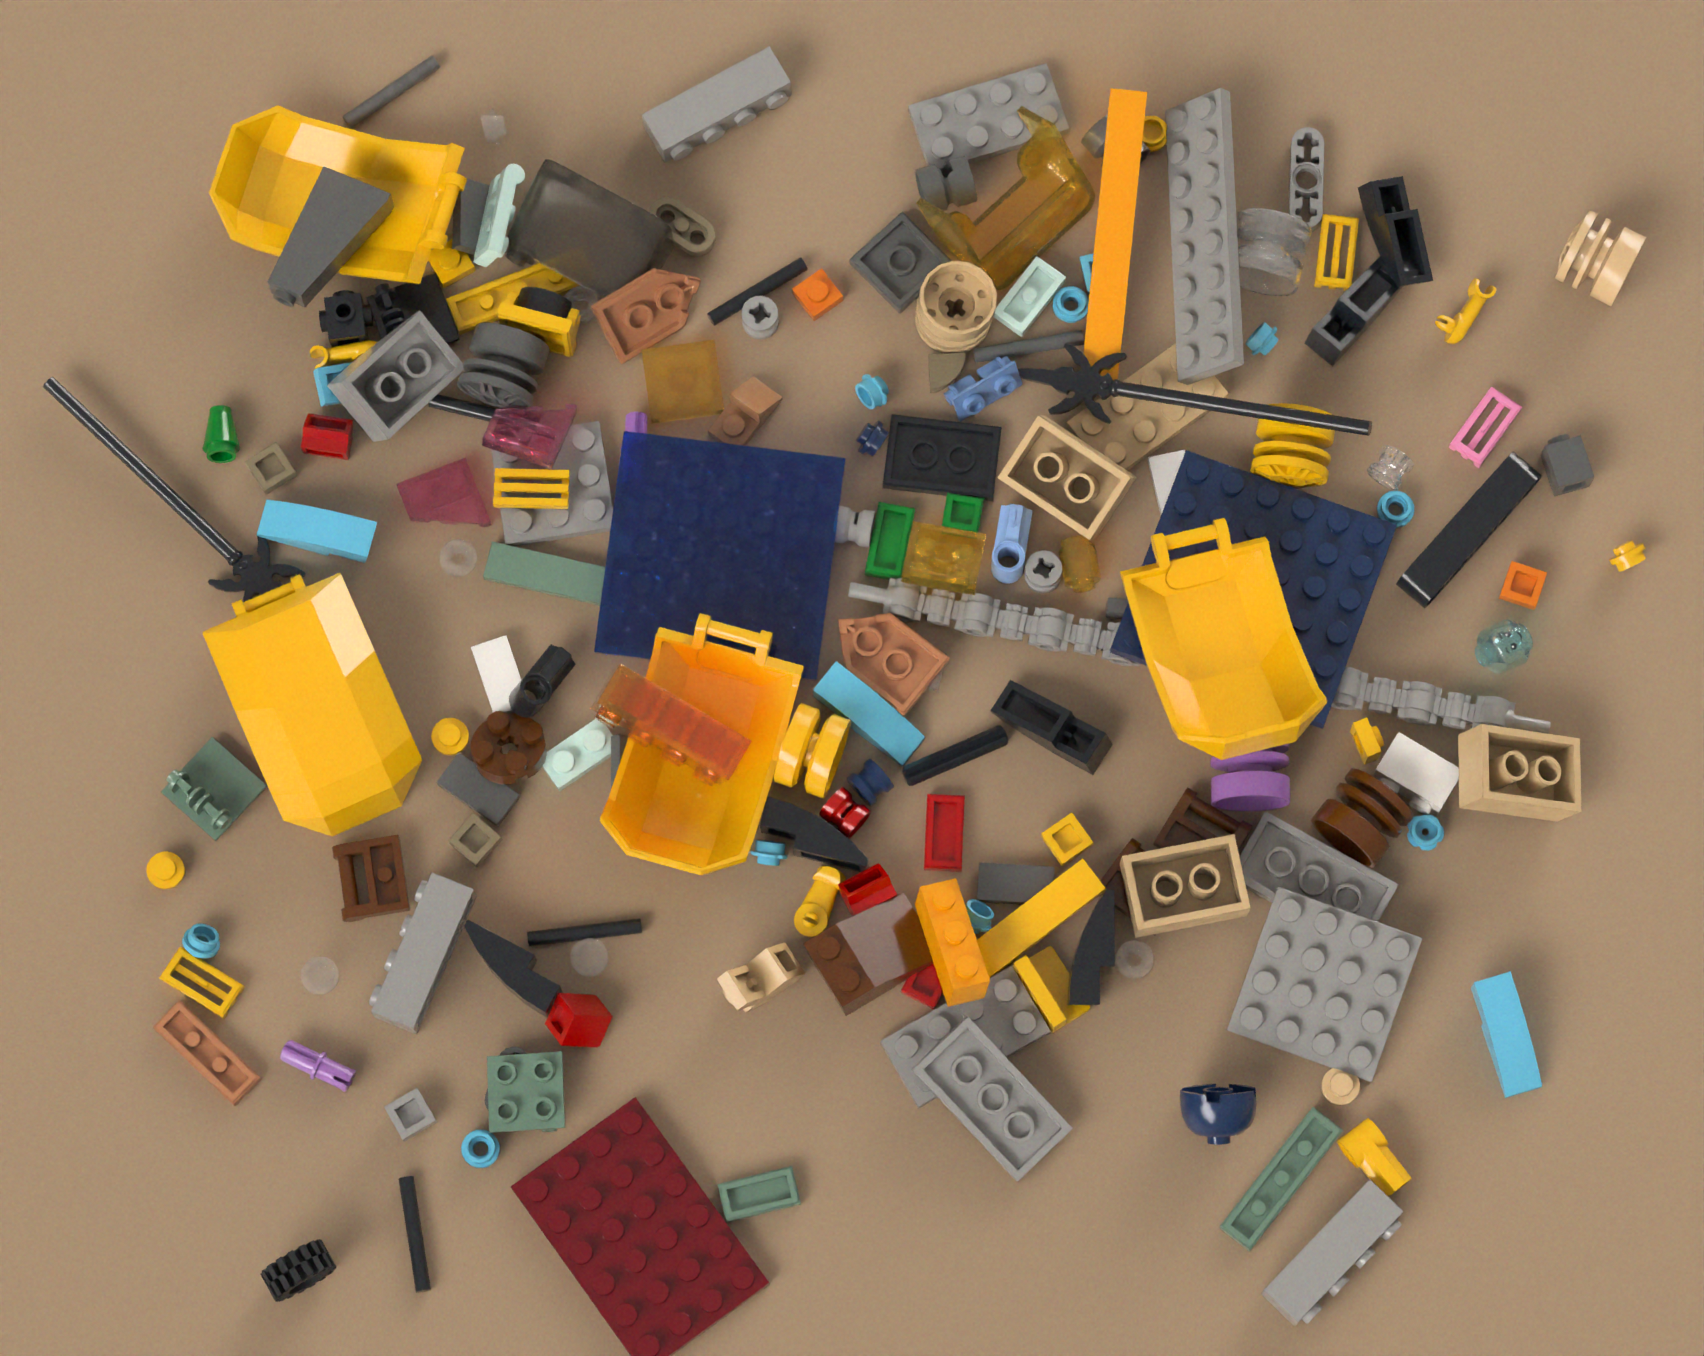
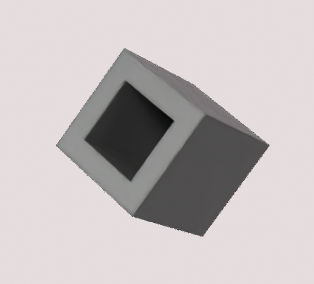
M1564 434L1548 440V445H1545L1540 456L1554 497L1589 487L1594 479V474L1581 435L1570 438L1568 434Z

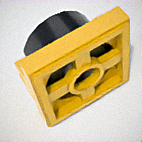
M537 287L522 288L519 296L513 292L508 293L505 302L500 303L497 313L499 324L514 327L534 335L549 346L550 352L568 357L574 355L581 315H579L580 310L573 309L570 300L555 292Z

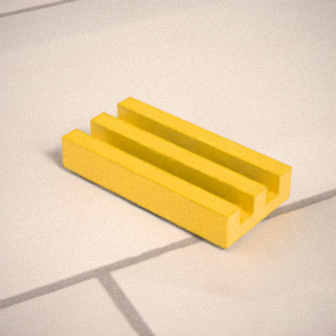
M1322 214L1314 287L1329 286L1328 289L1336 290L1337 287L1343 288V291H1346L1352 285L1359 218ZM1329 223L1336 224L1330 277H1324ZM1343 225L1350 226L1345 277L1340 279L1337 277Z
M495 468L494 507L568 509L569 470ZM503 479L562 481V484L503 483ZM502 492L561 493V498L502 497Z
M181 946L159 977L163 982L223 1019L226 1018L230 1007L237 1001L236 998L239 993H242L245 988L244 985L204 960L192 956ZM182 958L231 987L232 989L229 994L180 965L179 963ZM174 970L223 1000L221 1006L173 978L171 975Z

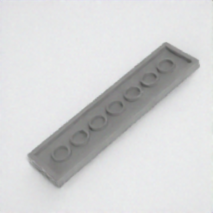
M1222 88L1213 90L1165 111L1178 382L1186 385L1244 365L1230 92Z

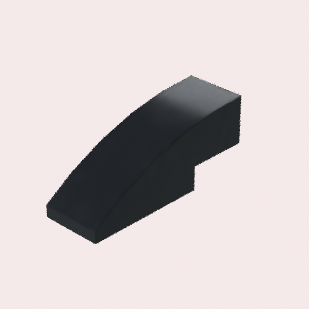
M1403 176L1370 181L1358 187L1371 235L1397 287L1433 281L1418 209L1410 210Z
M1381 256L1338 298L1334 307L1312 328L1304 343L1332 366L1349 350L1402 289V287H1397Z
M1012 680L1008 682L990 710L992 714L1031 740L1094 775L1113 745L1105 732L1076 718L1072 711Z
M767 796L760 823L761 833L795 841L793 846L794 856L858 872L868 869L869 859L834 826L800 807Z
M1115 890L1104 891L1081 932L1072 961L1067 1005H1100V967L1115 966Z
M467 920L464 927L477 952L491 972L523 1003L548 1018L557 994L563 993L561 986L532 971L537 962L534 954Z

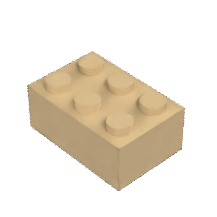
M1038 415L997 478L1087 539L1094 540L1097 539L1137 477L1048 417Z
M1480 724L1458 735L1459 808L1555 822L1582 812L1580 738Z
M1235 834L1124 855L1121 858L1120 869L1135 938L1245 917L1250 911L1251 907Z

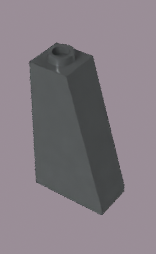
M323 166L267 281L273 298L286 306L293 307L294 304L306 307L392 212L394 203L391 193Z

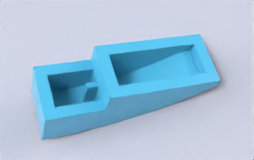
M266 499L256 536L328 556L330 553L365 563L377 522L317 507Z
M835 661L813 689L814 698L838 716L851 720L850 728L901 767L904 766L925 739V736L896 709L837 661Z
M1511 971L1474 982L1471 990L1483 1023L1481 1028L1505 1098L1541 1088L1542 1082L1536 1056Z

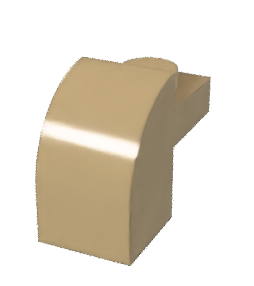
M784 942L766 948L746 965L726 971L717 978V981L723 988L726 1000L734 1005L737 1011L743 1009L747 1013L786 990L806 973Z

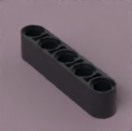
M1512 452L1408 567L1396 585L1425 609L1528 495L1542 475L1515 452Z

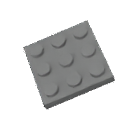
M599 421L489 438L494 472L495 468L569 470L568 509L500 508L506 545L521 546L616 530ZM503 479V483L562 484V481ZM502 492V497L561 498V493Z

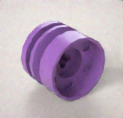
M1289 744L1224 760L1214 756L1211 757L1210 766L1212 768L1227 772L1211 779V805L1228 811H1266L1288 806L1290 804V777L1273 771L1283 769L1289 765V757L1283 754L1289 750Z

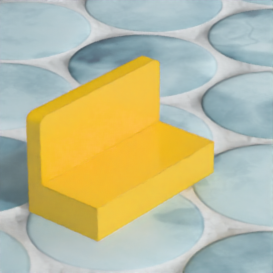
M1052 946L1046 947L1030 958L1025 955L1013 963L1015 972L1052 1033L1090 1010V1005H1067L1070 974Z

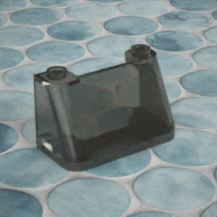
M545 159L507 235L509 243L505 257L521 267H524L525 264L533 265L537 261L596 293L600 301L651 269H661L674 249L671 227L656 215L553 160Z

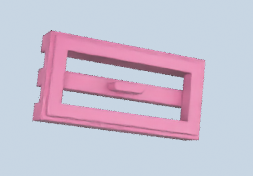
M1491 386L1448 448L1454 452L1457 450L1466 460L1470 459L1474 462L1473 465L1480 468L1522 407ZM1493 398L1497 400L1498 404L1467 446L1461 443ZM1505 406L1509 408L1510 412L1479 454L1476 453L1474 449Z

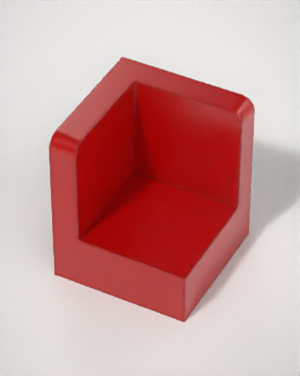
M558 993L545 1025L561 1046L597 1048L601 1045L613 1016L596 995Z

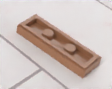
M180 1000L153 1026L176 1051L234 1106L262 1080L258 1074Z

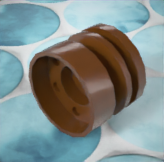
M1351 768L1344 778L1346 783H1339L1335 790L1343 803L1334 799H1327L1312 817L1311 822L1316 830L1341 853L1368 868H1374L1390 847L1381 833L1389 837L1398 838L1402 832L1400 826H1407L1414 815L1406 803L1385 783L1362 770Z

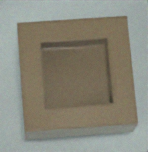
M277 442L245 461L266 495L297 476L296 471Z
M472 813L448 842L474 866L478 867L502 841V838L477 815Z

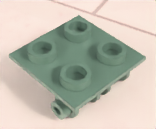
M211 737L180 772L175 769L168 775L166 781L169 783L161 793L217 841L267 785L218 741Z
M562 1051L487 1056L489 1133L542 1129V1132H556L557 1128H565Z

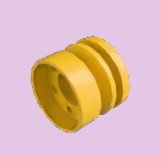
M1289 403L1268 404L1332 415L1311 406ZM1258 418L1256 435L1264 442L1255 444L1253 448V454L1256 458H1253L1251 462L1250 472L1286 486L1317 487L1324 485L1328 481L1329 471L1326 467L1331 462V456L1322 449L1332 446L1335 431Z

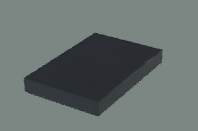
M892 414L883 489L947 496V493L993 501L1002 427Z

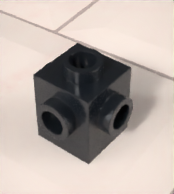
M342 290L333 293L332 297H324L325 310L319 311V320L322 333L328 332L331 347L369 340L367 327L374 326L371 304H364L361 293Z

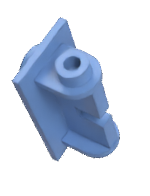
M998 356L993 361L976 370L977 375L981 378L977 383L969 374L948 386L949 390L943 394L949 405L954 406L960 422L971 415L979 413L984 407L1003 396L1011 394L1016 388L1023 385L1015 361L1011 362L1007 356L1002 359Z

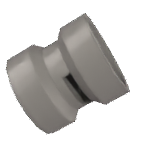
M838 505L832 542L844 544L847 541H854L858 546L869 548L873 533L875 511L864 509L861 512H854L850 507Z

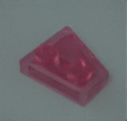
M565 404V409L543 411V406H531L521 410L515 408L495 409L483 436L482 446L552 469L577 414V405Z
M466 458L396 484L410 521L426 523L439 521L442 524L451 525L468 523L479 524L480 527L492 525Z

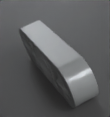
M1311 127L1299 129L1293 135L1290 145L1288 221L1296 232L1302 234L1315 231L1321 223L1323 214L1324 138L1318 130ZM1304 139H1310L1311 145L1317 146L1312 147L1310 162H1303L1304 148L1298 146L1302 145ZM1302 172H1309L1315 176L1317 184L1311 189H1303L1296 182L1297 175ZM1303 199H1310L1308 211L1309 214L1315 215L1311 216L1307 223L1302 222V217L1296 215L1301 213Z

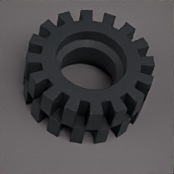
M317 1239L306 1245L299 1246L294 1251L291 1250L284 1257L276 1259V1262L269 1264L266 1269L262 1270L260 1275L275 1302H280L286 1298L293 1297L296 1293L303 1292L308 1287L314 1286L316 1282L322 1281L336 1269V1265L322 1240Z

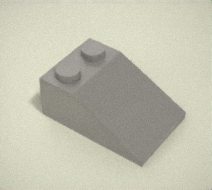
M417 311L355 359L327 386L373 442L388 440L464 370L463 362L422 312Z

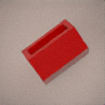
M308 413L303 425L301 442L303 453L349 460L353 440V420Z
M879 863L838 884L842 899L851 916L897 896L889 875Z

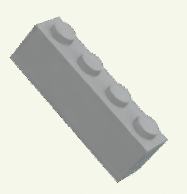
M769 46L642 114L643 126L664 163L671 159L677 161L688 156L693 151V147L703 142L712 143L724 135L725 130L736 124L744 126L756 118L757 113L766 108L776 109L787 102L788 97L792 95L791 82Z
M431 873L428 881L422 880L414 899L416 902H419L413 916L409 914L406 916L401 926L399 935L403 939L398 951L392 949L385 963L384 970L388 971L383 985L377 984L372 992L369 1005L373 1006L371 1012L375 1018L417 1035L477 897L474 889L435 873Z
M1369 1179L1263 1290L1261 1295L1294 1326L1301 1319L1308 1324L1323 1308L1318 1303L1319 1300L1327 1292L1334 1297L1349 1281L1344 1274L1354 1264L1361 1269L1376 1253L1371 1246L1381 1236L1387 1241L1401 1227L1402 1224L1397 1219L1404 1211Z

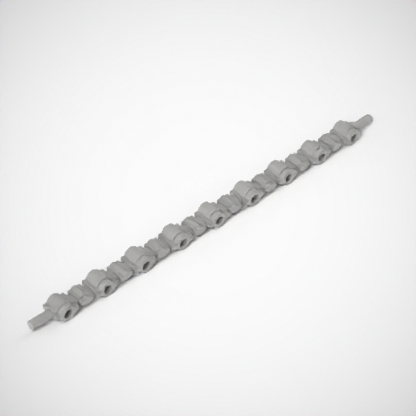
M890 578L887 589L854 582L850 583L848 597L883 603L882 614L891 613L902 622L914 621L920 623L921 615L926 614L928 615L927 622L935 625L949 627L950 619L956 620L955 630L972 636L993 637L996 628L1001 629L1000 637L1009 640L1022 641L1023 634L1030 635L1028 644L1043 650L1067 652L1068 643L1075 644L1073 652L1095 656L1096 650L1101 649L1103 650L1101 659L1108 660L1117 665L1140 667V663L1110 653V648L1120 622H1109L1106 631L1101 630L1102 622L1092 619L1080 618L1079 625L1072 624L1073 614H1068L1055 608L1035 607L1034 616L1027 615L1029 607L1007 603L1006 609L1000 610L1001 600L993 599L988 595L980 593L968 594L962 592L961 600L955 601V593L947 590L933 589L932 596L926 595L927 585L904 578ZM1345 667L1332 703V707L1337 709L1361 711L1363 702L1369 703L1368 711L1388 715L1391 714L1392 708L1398 709L1396 718L1417 725L1435 726L1437 717L1443 718V726L1463 730L1466 723H1471V729L1480 724L1549 734L1551 725L1549 721L1514 715L1516 703L1509 702L1501 697L1477 696L1476 704H1471V696L1462 693L1448 692L1447 699L1441 698L1443 688L1435 687L1426 682L1403 681L1402 690L1396 689L1397 681L1388 678L1374 677L1373 684L1367 683L1368 673H1363L1351 667Z

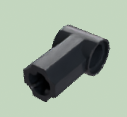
M552 644L548 646L509 695V704L515 714L528 718L541 710L576 665L572 655L563 647H557ZM524 690L532 692L536 697V701L529 699Z

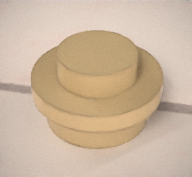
M1332 1068L1322 1079V1093L1333 1104H1349L1359 1093V1078L1350 1073Z

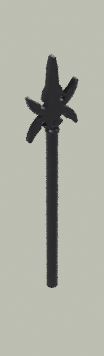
M1065 344L1064 348L1069 352L1074 363L1081 366L1080 371L1075 372L1073 367H1060L1055 370L1018 369L1022 379L1052 386L1057 392L1066 395L1070 392H1075L1072 398H1065L1059 404L1048 409L1050 415L1070 412L1084 401L1094 417L1110 424V418L1104 413L1100 403L1094 402V398L1101 396L1102 400H1106L1110 396H1121L1369 436L1372 430V421L1121 382L1118 379L1113 380L1108 372L1105 376L1100 375L1102 370H1110L1117 363L1127 358L1125 353L1107 355L1091 367L1088 359L1080 350Z
M54 377L49 378L44 383L43 388L218 551L228 561L230 566H233L234 576H241L239 582H234L232 579H210L208 581L209 585L224 592L245 591L243 602L252 599L255 594L261 595L282 586L283 584L280 580L273 581L272 578L275 574H279L283 578L298 574L301 577H305V572L295 566L288 564L269 566L270 548L265 538L257 536V554L261 557L259 562L255 563L252 561L253 555H243L242 551L237 550Z

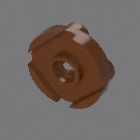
M495 711L488 716L487 721L482 723L475 731L470 745L473 761L480 774L487 780L498 784L516 783L515 779L522 778L525 775L530 778L541 769L547 756L542 726L530 717H521L515 713H505L503 711ZM508 743H513L518 748L516 751L509 750L507 754L502 753V746Z

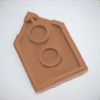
M653 268L591 305V309L607 341L621 364L685 326L689 315L687 312L693 294L697 293L701 282L699 277Z
M891 613L865 618L838 619L844 667L888 702L903 717L913 708L950 660L946 654Z

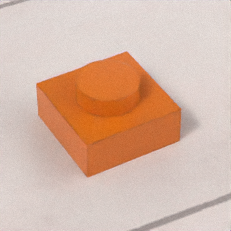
M822 268L792 288V294L813 321L843 301V295Z
M1511 561L1499 599L1535 610L1547 572Z

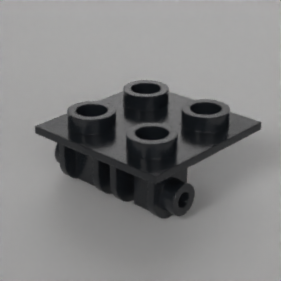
M436 273L422 277L420 284L405 283L394 288H390L388 283L380 284L375 287L376 294L366 297L368 304H371L373 318L381 339L417 311H421L447 344L460 340Z

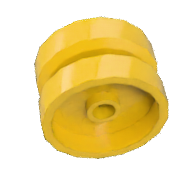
M801 703L784 735L779 750L774 782L792 788L800 781L805 768H808L804 782L806 793L824 799L838 770L850 732L851 720L832 714L826 719L820 734H817L821 721L819 709Z

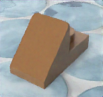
M753 376L730 393V403L708 429V435L738 456L783 399Z

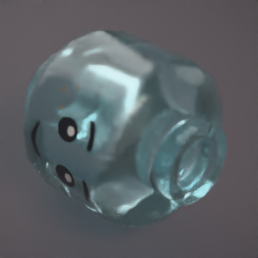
M1510 619L1502 620L1479 632L1476 640L1475 656L1481 666L1487 667L1490 671L1497 674L1505 673L1527 662L1530 657V650L1533 647L1532 637L1524 625Z

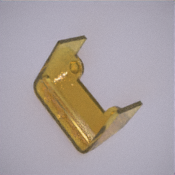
M1023 106L1017 112L1032 136L1020 148L1017 155V165L1023 177L972 223L971 219L962 212L953 211L946 213L922 198L916 202L940 242L959 261L969 262L982 268L992 279L996 290H1002L1010 285L1027 269L1036 256L1040 257L1091 210L1095 201L1093 187L1055 124Z

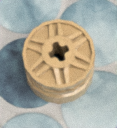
M1589 210L1586 217L1574 227L1562 250L1555 279L1564 282L1572 268L1578 271L1571 287L1577 289L1588 276L1594 279L1590 296L1612 306L1647 237L1624 227L1613 240L1608 237L1612 220L1606 218L1601 229L1597 232L1592 227L1598 213Z
M951 261L938 265L927 274L920 288L915 308V325L919 336L929 347L941 353L968 352L984 341L996 310L997 292L992 279L982 268L969 262ZM955 310L960 312V315L956 314L953 318L947 315L948 313L952 314Z

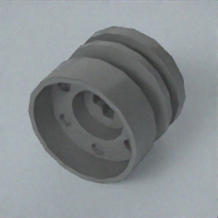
M491 322L479 323L476 325L469 346L470 352L477 358H470L464 361L463 369L465 372L459 376L458 388L465 394L491 406L514 411H527L531 409L534 401L531 394L537 392L538 383L530 375H540L543 373L550 352L549 346L534 335L514 327Z

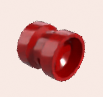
M841 787L825 803L819 812V816L827 823L833 822L838 827V830L850 839L864 825L872 811L864 804H857L853 801L852 794L844 787Z

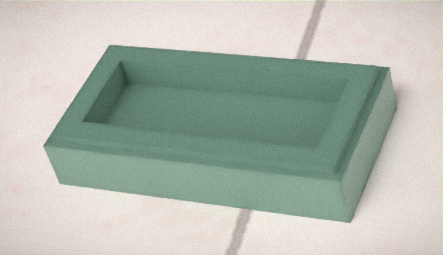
M792 1166L717 1184L726 1223L801 1205Z

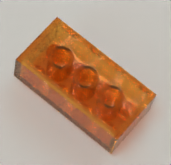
M621 663L612 670L590 709L597 712L594 718L612 729L618 725L629 731L627 737L644 748H647L648 745L655 746L662 751L660 754L662 759L676 767H680L681 764L689 766L695 770L692 776L709 786L713 784L720 785L729 781L751 743V740Z

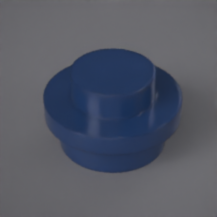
M878 420L874 426L870 423L865 425L856 439L861 444L858 452L861 454L866 452L871 456L876 454L889 433L882 428V422Z

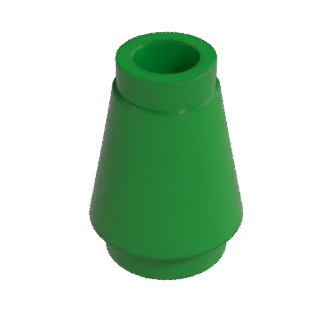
M217 405L209 409L203 451L207 453V459L211 462L228 463L236 459V453L240 450L232 409L228 406Z

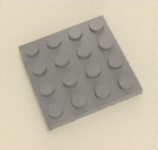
M1277 887L1227 1030L1372 1082L1422 938Z

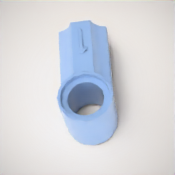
M1001 505L991 558V572L996 580L1004 584L1018 581L1024 572L1033 510L1027 509L1023 505ZM1010 556L1017 561V564L1014 567L1006 568L999 563V560Z

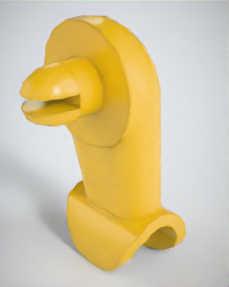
M1474 278L1468 287L1469 299L1462 310L1453 319L1445 315L1437 317L1440 321H1435V325L1440 330L1446 332L1444 342L1457 344L1463 339L1486 300L1496 293L1495 286H1488L1483 294L1479 289L1480 280Z
M360 341L330 348L316 345L309 352L312 358L324 357V360L315 366V369L332 366L333 364L353 362L374 346L377 341Z
M821 866L817 869V872L813 875V880L815 881L795 913V927L804 936L814 937L823 932L828 925L839 890L838 884L846 880L845 875L834 867Z

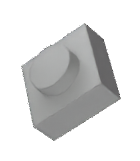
M418 1088L384 1107L404 1142L437 1123Z

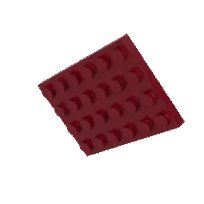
M636 1097L511 1186V1189L630 1356H672L770 1285L769 1281Z

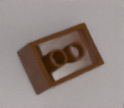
M904 893L836 923L803 943L809 957L845 1016L904 982L913 974L934 964L919 916Z

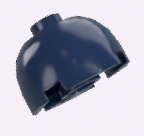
M1203 1084L1184 1087L1180 1090L1181 1113L1187 1127L1196 1135L1207 1137L1208 1144L1222 1145L1231 1143L1230 1137L1245 1132L1255 1118L1257 1105L1255 1087L1229 1084L1228 1088L1216 1087V1084Z

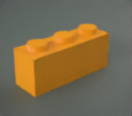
M954 878L920 886L915 907L948 1007L983 999L990 979L957 879Z

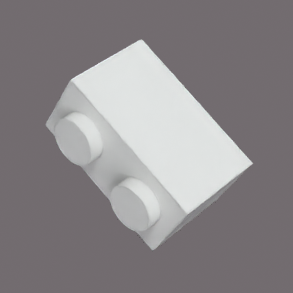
M1398 732L1377 766L1373 777L1385 783L1396 794L1399 793L1411 800L1409 805L1416 811L1425 815H1429L1431 812L1437 816L1459 781V767Z

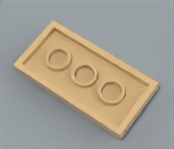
M1176 343L1123 381L1228 398L1229 393L1215 375L1189 385L1178 382ZM1110 396L1106 400H1102L1100 397L1095 402L1100 403L1104 413L1111 420L1110 424L1098 420L1088 408H1085L1067 421L1066 427L1073 435L1128 471L1210 411L1121 396Z

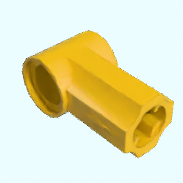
M1366 1118L1337 1140V1144L1346 1158L1356 1168L1360 1167L1365 1175L1388 1197L1412 1179L1387 1147L1388 1142L1383 1133L1369 1118Z

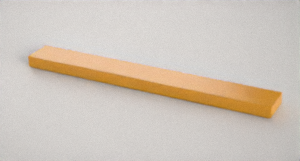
M1110 88L1083 352L1091 367L1107 355L1121 353L1147 92ZM1120 362L1110 370H1102L1100 375L1105 376L1108 372L1113 380L1118 379Z

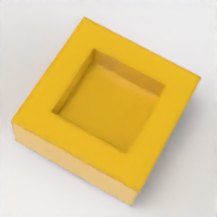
M453 239L446 243L444 249L431 250L428 259L443 288L476 271L466 252L452 249Z
M1367 717L1353 722L1350 733L1363 764L1366 765L1378 760L1382 752L1380 748L1384 746L1378 727L1376 725L1371 727Z
M1070 813L1041 833V838L1062 867L1094 844L1073 813Z

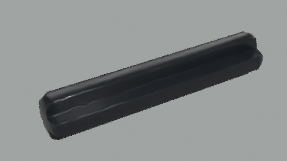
M997 725L903 766L902 774L909 786L916 785L1008 744V736L1001 725Z

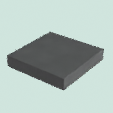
M903 211L849 259V263L899 314L919 297L920 288L927 274L938 265L952 261Z

